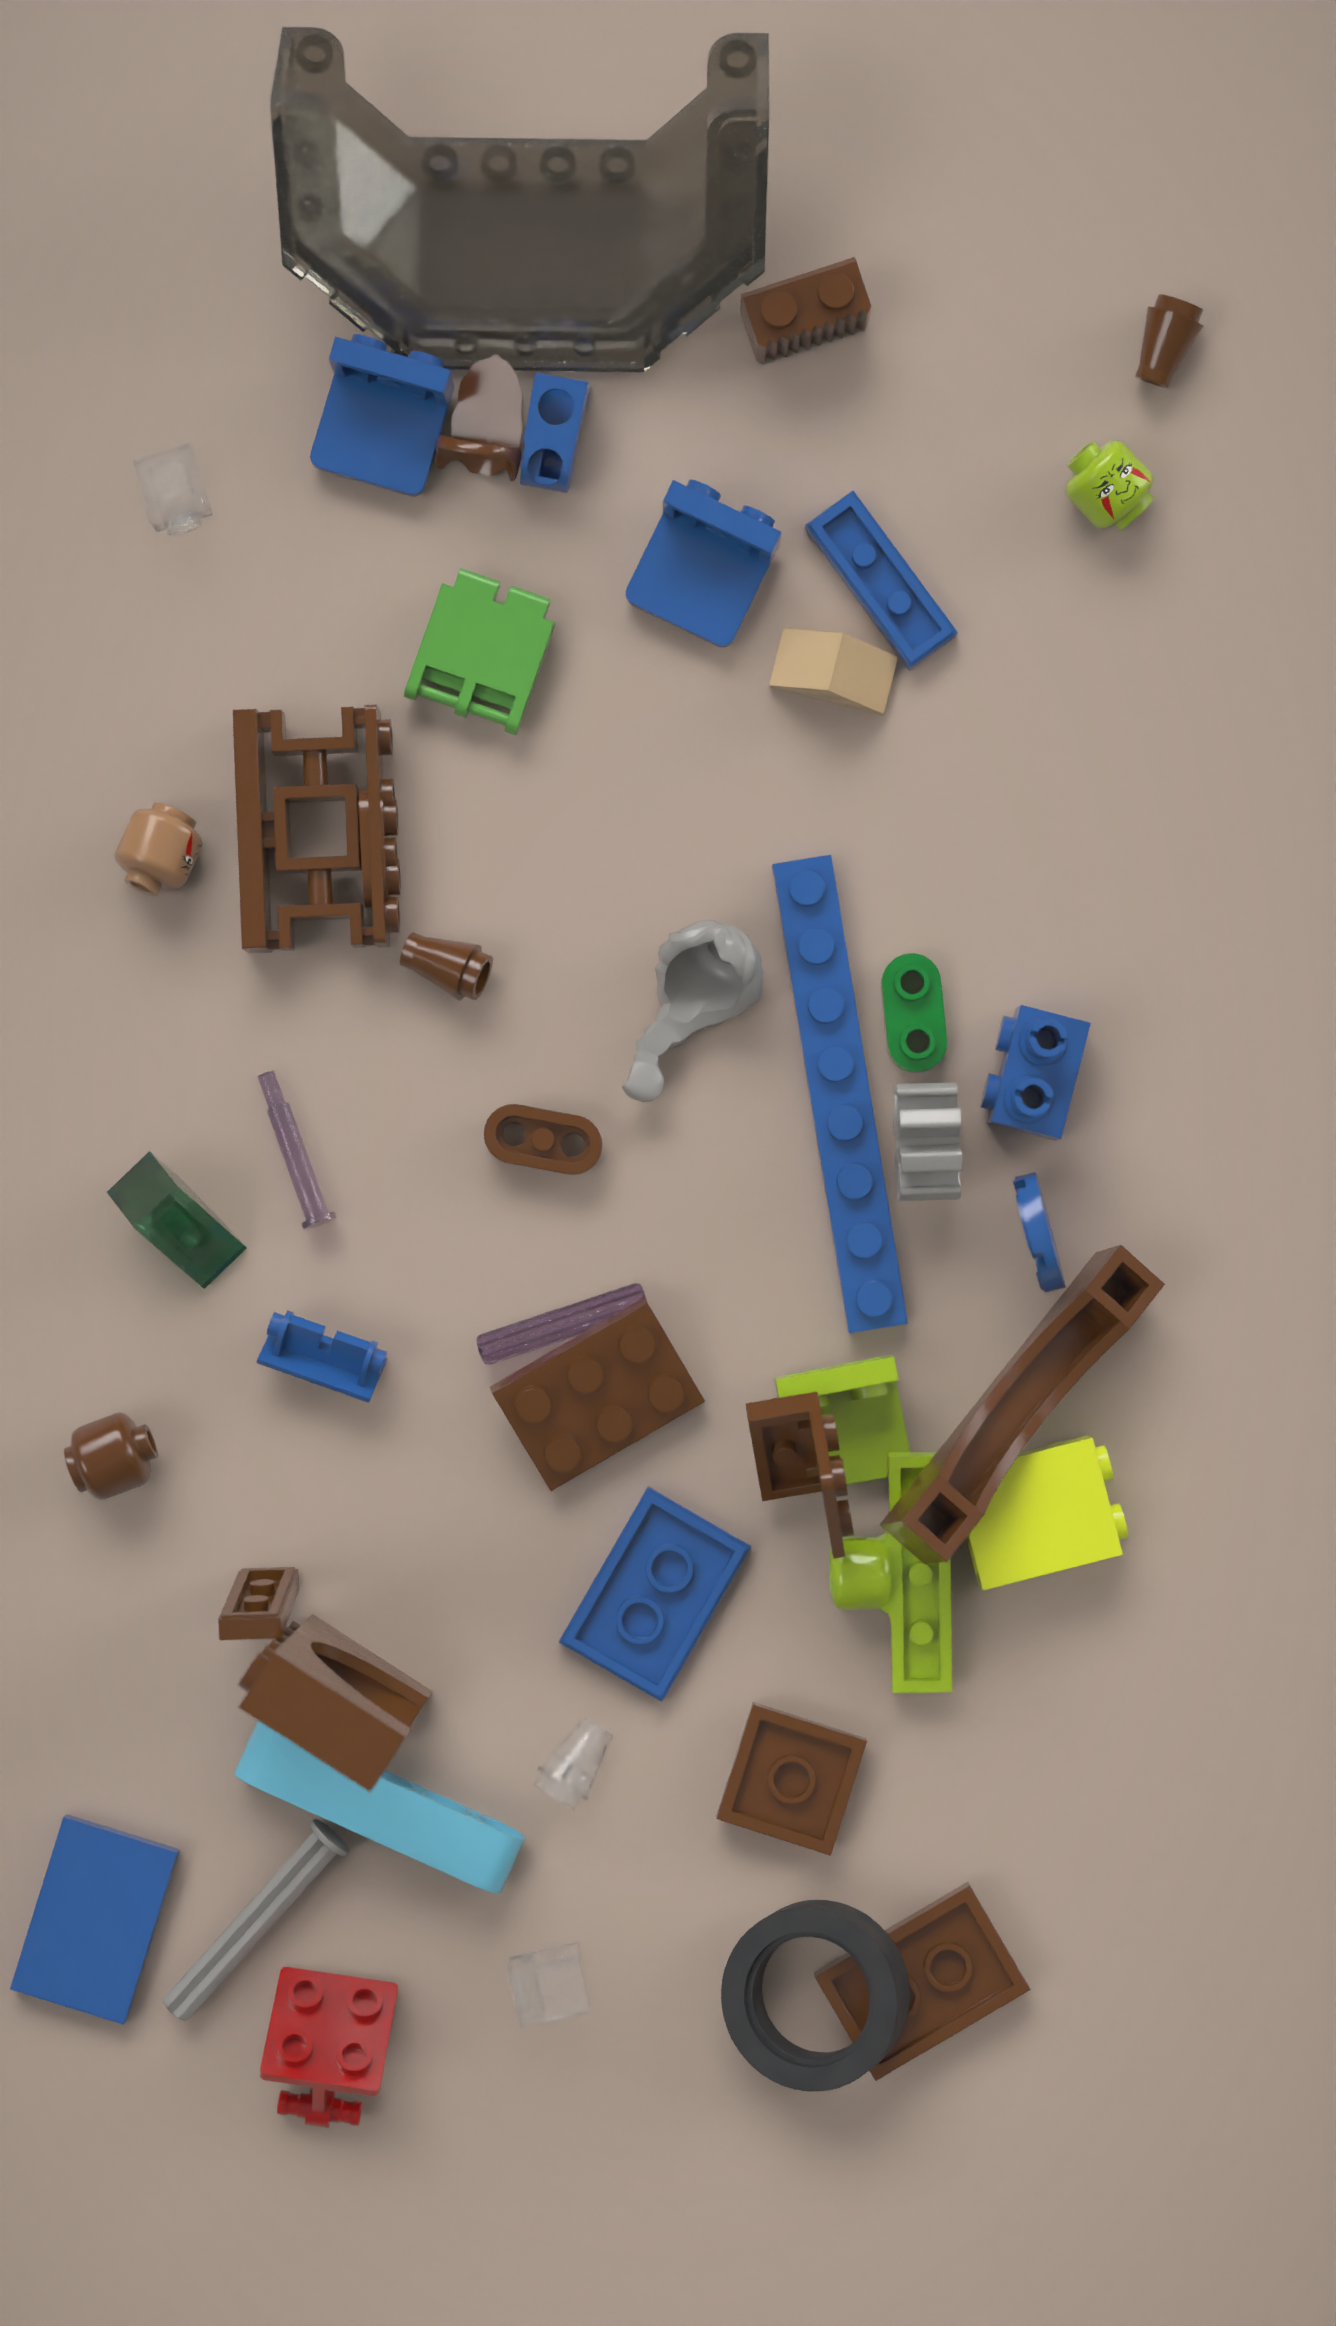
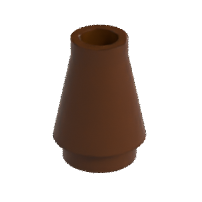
M1163 294L1158 295L1155 306L1147 308L1136 378L1162 388H1169L1173 375L1204 327L1199 323L1203 312L1202 308L1175 297Z
M414 932L407 938L400 956L401 966L413 970L459 1001L464 997L472 1000H477L488 982L493 964L492 956L483 953L480 945L424 937Z

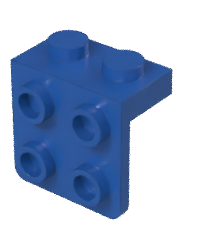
M353 334L351 341L335 336L329 356L334 376L310 453L313 466L325 472L411 497L419 496L425 489L436 452V441L441 435L455 385L451 370L443 368V360L428 353L410 351L409 357H404L387 352V345L384 342L366 335Z
M690 479L687 486L673 480L663 499V514L626 588V599L632 606L721 648L728 647L732 644L780 546L781 531L773 528L775 523L773 518L758 509L744 505L741 511H737L719 502L721 494L704 483Z

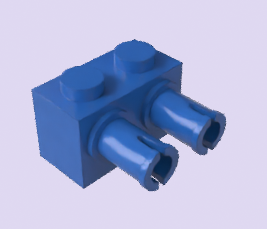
M1020 1005L1015 1009L1013 1018L1004 1015L995 1044V1050L1004 1052L999 1075L988 1074L980 1103V1108L990 1110L987 1123L1054 1141L1061 1139L1091 1023Z

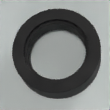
M806 1900L793 1903L757 1922L740 1938L733 1948L724 1969L721 1986V2004L725 2024L731 2039L745 2060L759 2073L775 2083L791 2089L810 2092L829 2091L848 2085L877 2065L897 2043L907 2020L910 2002V1987L906 1967L898 1948L888 1933L875 1920L862 1911L847 1904L830 1900ZM801 1937L821 1938L844 1949L859 1965L867 1982L870 2005L865 2026L861 2034L850 2046L832 2052L810 2051L787 2040L773 2025L764 2005L762 1983L767 1963L777 1948L784 1942Z

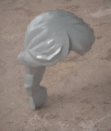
M715 920L696 921L678 932L670 933L668 940L659 947V963L655 967L658 982L657 995L661 1009L655 1022L651 1023L644 1030L643 1036L636 1042L637 1053L634 1057V1064L629 1072L626 1083L622 1086V1089L630 1098L641 1102H650L658 1098L662 1093L664 1077L658 1066V1059L665 1055L670 1048H676L684 1044L691 1034L706 1027L719 1026L727 1019L742 1015L749 1007L759 1002L763 971L761 955L749 936L735 926L722 924Z

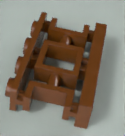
M376 704L364 705V708H354L353 706L341 707L342 737L286 739V717L282 709L270 710V712H259L257 709L232 710L242 949L247 953H271L272 950L294 951V921L350 919V940L353 948H365L366 946L390 947V933H400V908L398 897H388V902H385L380 793H383L384 806H393V800H395L393 778L383 779V755H393L391 719L381 720V712ZM365 728L373 927H365L364 906L362 903L333 904L332 872L362 871L359 787L357 784L328 785L327 754L358 753L357 729ZM271 732V752L274 756L303 755L304 786L273 787L274 812H267L264 733ZM345 801L347 856L291 858L289 803ZM386 838V866H396V859H398L396 838ZM275 850L276 871L279 874L308 873L309 905L277 906L278 931L271 930L268 851Z

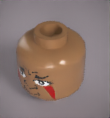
M154 803L151 809L136 810L129 820L114 855L119 866L128 873L125 882L136 890L152 896H157L161 888L166 890L182 888L190 875L203 844L202 838L194 829L196 821L186 813L162 803Z

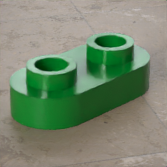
M915 953L903 954L888 964L881 978L886 1046L888 1054L896 1066L907 1072L920 1073L936 1066L943 1058L947 1048L942 983L939 970L930 959ZM907 972L917 973L923 982L921 991L915 994L905 992L900 983L902 975ZM913 1031L923 1032L928 1038L926 1051L922 1053L912 1052L906 1044L908 1034Z

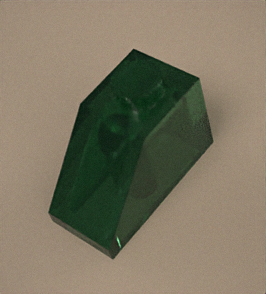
M150 1151L107 1191V1194L133 1228L204 1289L247 1249L244 1243L198 1195Z

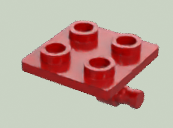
M283 1967L280 1970L260 2066V2078L265 2081L313 2088L310 2089L309 2094L290 2093V2091L281 2090L278 2098L277 2114L296 2115L299 2118H305V2125L329 2128L331 2122H344L353 2126L360 2125L363 2103L335 2098L334 2091L367 2096H377L380 2093L398 1995V1985L396 1983L292 1967Z

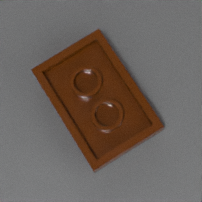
M645 1297L490 1386L492 1395L550 1491L705 1402Z
M968 1882L885 1930L894 1941L904 1961L909 1980L910 2002L907 2020L897 2043L877 2065L869 2070L875 2081L879 2080L1031 1990ZM846 1953L815 1971L814 1977L854 2043L867 2021L870 2001L864 1974L849 1953Z

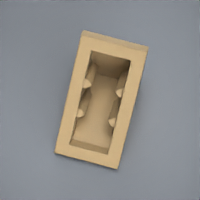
M783 628L769 687L883 716L898 657L842 632Z

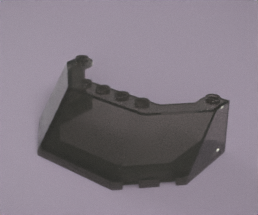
M282 27L270 98L282 266L300 281L306 277L330 297L329 305L362 332L369 329L392 348L391 353L404 357H409L410 351L428 353L443 360V368L449 370H470L475 363L481 362L484 358H490L493 354H498L512 365L514 371L644 373L661 359L662 350L680 335H690L720 310V302L743 283L749 286L765 272L770 113L769 33H730L719 38L711 46L708 53L707 88L647 140L409 137L346 82L345 53L341 42L335 35L317 27Z

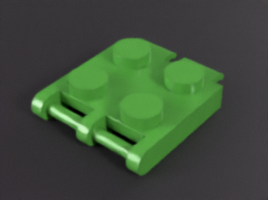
M460 568L454 587L444 583L441 585L404 691V697L416 701L417 697L421 696L455 708L454 714L466 718L468 713L505 725L504 732L516 736L555 628V622L545 619L551 601L549 598L510 586L505 603L495 602L500 588V581ZM423 680L433 683L440 688L459 692L460 695L457 697L423 685ZM473 698L491 703L498 708L511 710L510 714L472 702Z

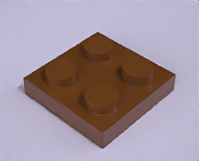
M752 1702L716 1819L831 1856L867 1739Z

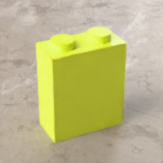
M1084 1435L1020 1452L993 1495L984 1516L966 1537L977 1583L982 1590L1123 1555L1119 1540L1129 1537L1128 1529L1120 1503L1110 1505L1104 1482L1113 1480V1471L1105 1445L1095 1447L1093 1438Z

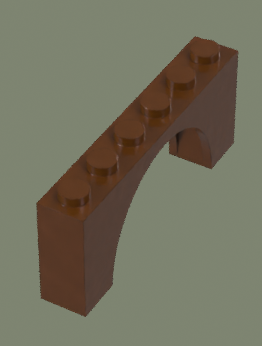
M312 1614L302 1625L292 1621L290 1626L285 1628L282 1638L273 1639L269 1646H266L261 1653H258L238 1684L239 1687L248 1692L238 1708L371 1793L408 1735L411 1724L432 1691Z

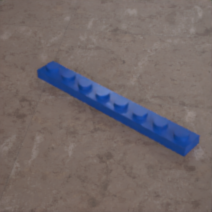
M825 855L772 864L848 1333L908 1324L832 856Z

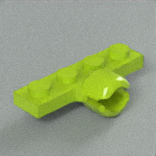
M937 1452L888 1453V1512L891 1511ZM887 1531L878 1537L843 1538L845 1557L833 1559L832 1549L829 1552L831 1598L834 1605L840 1610L879 1609L888 1613L891 1634L892 1693L952 1692L951 1558L947 1562L923 1564Z

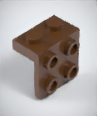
M818 1391L745 1403L762 1501L821 1492L833 1559L845 1557L842 1537L854 1536L848 1499L840 1501L836 1499V1497L847 1496L848 1491L843 1461L840 1455L829 1456V1452L840 1450L834 1414L822 1416Z

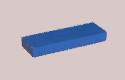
M853 490L805 525L807 533L909 671L957 636V630Z

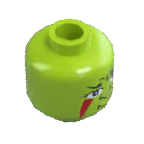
M1113 440L1100 448L1094 441H1091L1067 464V467L1073 472L1065 486L1067 497L1100 529L1113 525L1119 530L1125 528L1148 507L1154 498L1149 493L1153 484L1152 473L1121 441Z

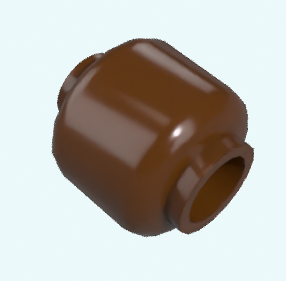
M119 1412L74 1430L71 1436V1446L64 1449V1457L71 1479L78 1491L84 1492L88 1490L95 1498L104 1500L145 1484L150 1478V1460L158 1458V1450L153 1435L146 1424L137 1427L129 1416Z

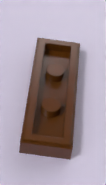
M295 1567L241 1569L218 1618L219 1640L282 1638L299 1591L298 1569H295Z

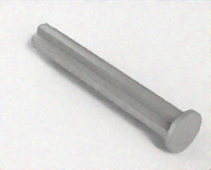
M314 1819L309 1824L313 1831L171 1989L164 1998L163 2003L175 2017L182 2021L188 2020L335 1855L346 1856L349 1852L348 1846L329 1826L318 1819Z

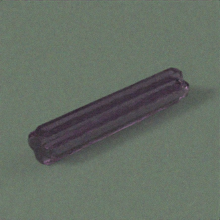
M633 1283L480 1334L476 1338L480 1357L484 1364L492 1365L576 1337L643 1297L647 1300L641 1284Z

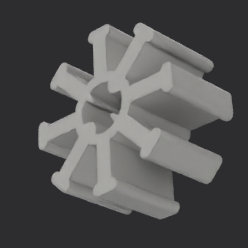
M957 1082L896 1084L893 1092L895 1107L893 1134L896 1145L894 1171L895 1175H897L898 1201L960 1199L962 1151L959 1145V1133L961 1128V1111L958 1108Z

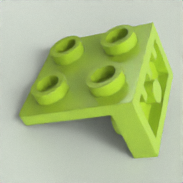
M893 1355L879 1356L774 1377L778 1398L818 1391L822 1416L834 1414L840 1450L829 1452V1456L840 1455L843 1461L847 1485L888 1477V1453L910 1452L896 1383L899 1377Z

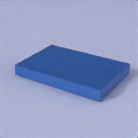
M647 1486L562 1634L559 1643L662 1702L751 1545Z
M66 1814L61 1822L10 1990L124 2025L128 2019L180 1849Z

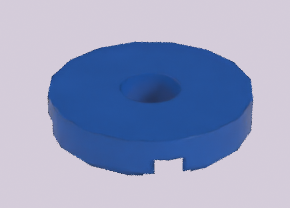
M1033 1172L1015 1177L1013 1181L1017 1193L1015 1196L1028 1248L1033 1259H1035L1038 1270L1036 1276L1040 1289L1047 1293L1066 1288L1037 1174Z

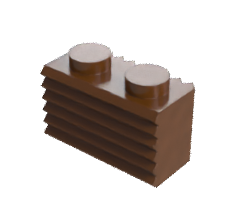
M855 257L743 293L740 300L741 316L755 359L763 365L767 357L775 361L778 354L786 357L790 350L798 353L800 347L809 350L812 343L820 346L823 339L831 343L834 335L842 339L845 332L853 335L856 328L865 331L872 307Z

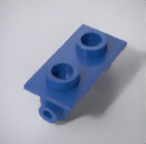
M287 1310L285 1315L273 1313L266 1332L268 1337L256 1363L356 1399L370 1402L388 1359L386 1357L387 1351L377 1348L378 1342L373 1340L369 1342L338 1330L333 1339L324 1335L326 1328L324 1325L295 1316L294 1312Z

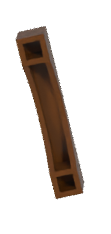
M1122 1245L1096 1252L879 1525L923 1564L947 1562L984 1516L1004 1476L1040 1425L1080 1378L1110 1347L1130 1330L1165 1283Z

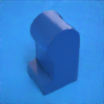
M535 372L523 440L525 447L521 465L520 485L564 493L568 492L584 414L587 410L591 391L588 382Z

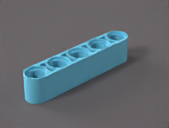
M258 1720L234 1771L236 1777L257 1789L492 1893L499 1894L502 1892L525 1840V1836L514 1828L386 1770L370 1793Z

